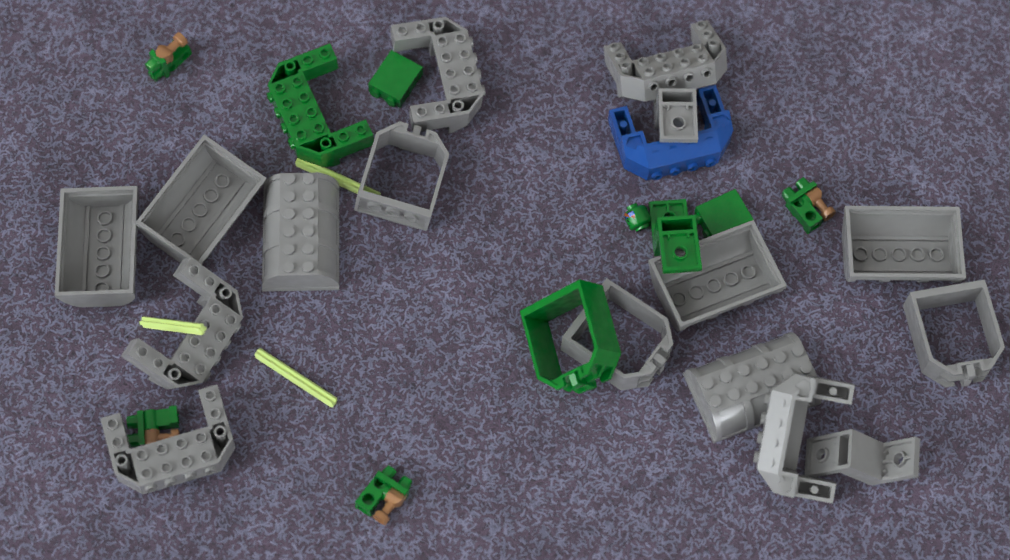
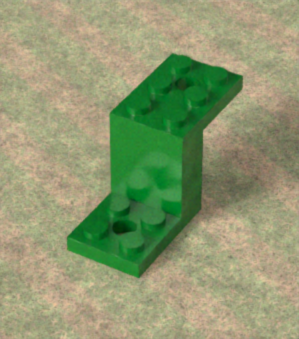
M686 199L649 201L648 208L651 216L650 225L654 256H661L662 273L702 271L696 216L688 215ZM681 249L686 255L679 257L675 254V251Z

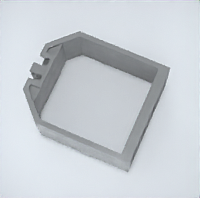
M399 121L376 132L356 197L354 211L427 231L449 152L435 131L427 129L425 136L420 135L422 127L414 125L413 132L407 131L409 124ZM389 144L413 153L433 157L436 160L441 171L429 209L364 191L376 150Z
M606 278L602 283L606 299L611 300L661 333L662 341L639 372L624 374L615 368L613 376L608 382L621 391L648 387L654 378L652 377L655 373L658 375L662 373L665 367L664 364L669 359L672 351L673 340L668 318ZM584 309L563 335L561 342V351L582 365L588 363L592 355L591 351L576 342L588 327Z
M985 280L913 291L909 293L903 304L920 369L924 375L945 388L955 386V381H960L961 387L969 386L972 380L973 383L985 379L1005 348ZM975 301L991 358L945 366L932 357L919 310Z

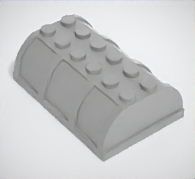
M203 135L135 224L152 244L181 263L183 259L192 257L203 265L263 186L267 178L212 139Z
M279 173L266 179L263 188L262 292L339 290L338 181L323 173Z
M138 186L61 189L55 279L56 299L82 308L124 306L135 299L138 227L135 223L138 220Z
M845 206L842 225L844 276L847 282L879 280V282L917 281L918 283H928L929 281H951L952 283H961L962 280L966 279L960 207Z
M754 220L699 240L702 271L663 274L661 256L648 260L654 290L671 325L679 332L685 330L688 326L706 319L711 320L718 317L719 314L737 307L752 304L760 298L780 293L787 287ZM681 249L675 251V254L679 257L686 255Z
M793 332L786 333L782 337L765 343H758L749 349L730 356L717 358L715 361L705 365L689 368L683 372V376L713 443L764 425L760 421L762 412H766L767 404H764L766 392H770L771 387L793 372L817 376L801 340ZM812 398V403L809 402L808 408L821 404V399Z

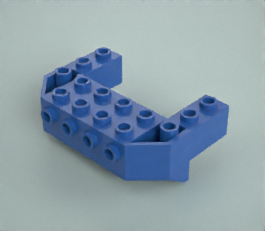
M716 84L698 88L697 104L705 124L704 130L698 131V143H662L659 141L647 143L643 131H635L627 106L609 110L608 123L623 168L645 180H659L663 176H676L684 171L691 172L700 167L716 165L727 149L733 134L730 111L724 109Z

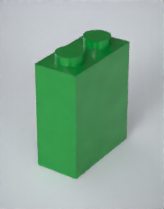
M391 50L368 83L370 94L377 99L379 97L384 99L392 107L397 106L401 108L422 77L423 66Z
M736 189L696 206L694 212L697 225H701L703 228L704 238L754 220Z

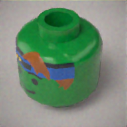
M634 203L627 207L628 211L624 213V219L630 230L639 232L641 229L650 226L651 216L645 205L638 206L637 203Z

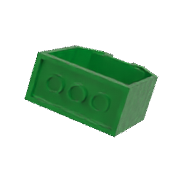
M579 279L520 310L538 380L557 390L564 389L567 392L574 391L582 394L597 388L596 379L600 378L601 383H604L612 378L621 356V350L603 285ZM583 304L594 350L588 363L562 375L548 322Z

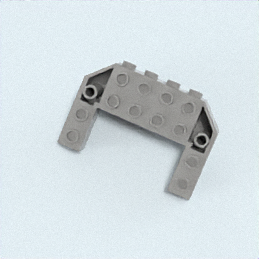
M447 17L391 25L390 37L394 52L428 47L430 56H436L446 97L444 101L410 106L409 119L412 132L414 125L422 127L421 131L447 127L448 133H453L466 127L481 108L483 96L486 95L484 84L481 85L480 83L482 78L480 68L477 69L476 67L478 62L477 54L472 51L474 46L472 36L469 37L468 30Z
M708 20L690 24L692 46L677 48L673 51L658 53L649 57H641L633 61L621 42L603 46L605 64L616 82L618 98L644 102L656 99L658 88L697 89L716 84L727 71L726 47Z
M192 257L183 259L173 276L201 295L197 303L203 306V309L194 322L203 323L207 327L204 335L187 333L172 358L165 357L139 338L131 340L121 355L122 358L149 375V381L167 390L206 382L211 375V368L220 361L221 352L230 345V338L233 333L235 334L240 329V322L243 319L238 291Z
M793 372L771 387L770 392H766L764 404H767V409L761 415L760 423L764 425L762 432H758L757 443H760L759 451L754 453L753 463H756L757 470L773 493L791 498L796 496L833 503L836 489L835 481L801 475L797 473L796 468L809 402L812 403V398L851 405L855 388L853 383Z
M218 385L198 390L208 424L207 427L132 449L124 420L120 413L100 418L112 466L118 481L141 494H147L221 472L236 447Z

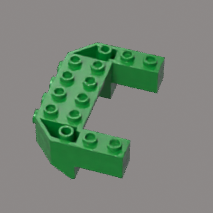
M330 44L278 63L268 83L269 92L266 93L270 104L273 103L275 107L273 110L276 118H280L283 133L287 134L289 138L287 141L291 150L294 149L298 159L321 167L340 165V158L368 148L374 142L373 133L366 120L331 133L308 85V80L338 69L337 57Z

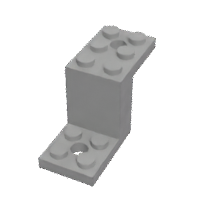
M658 88L657 98L653 100L654 129H659V142L698 143L696 88Z
M854 429L808 438L804 475L820 477L842 473L868 485H879L919 477L920 439L911 437L883 443ZM902 456H903V460H902V462L899 464V459H901Z

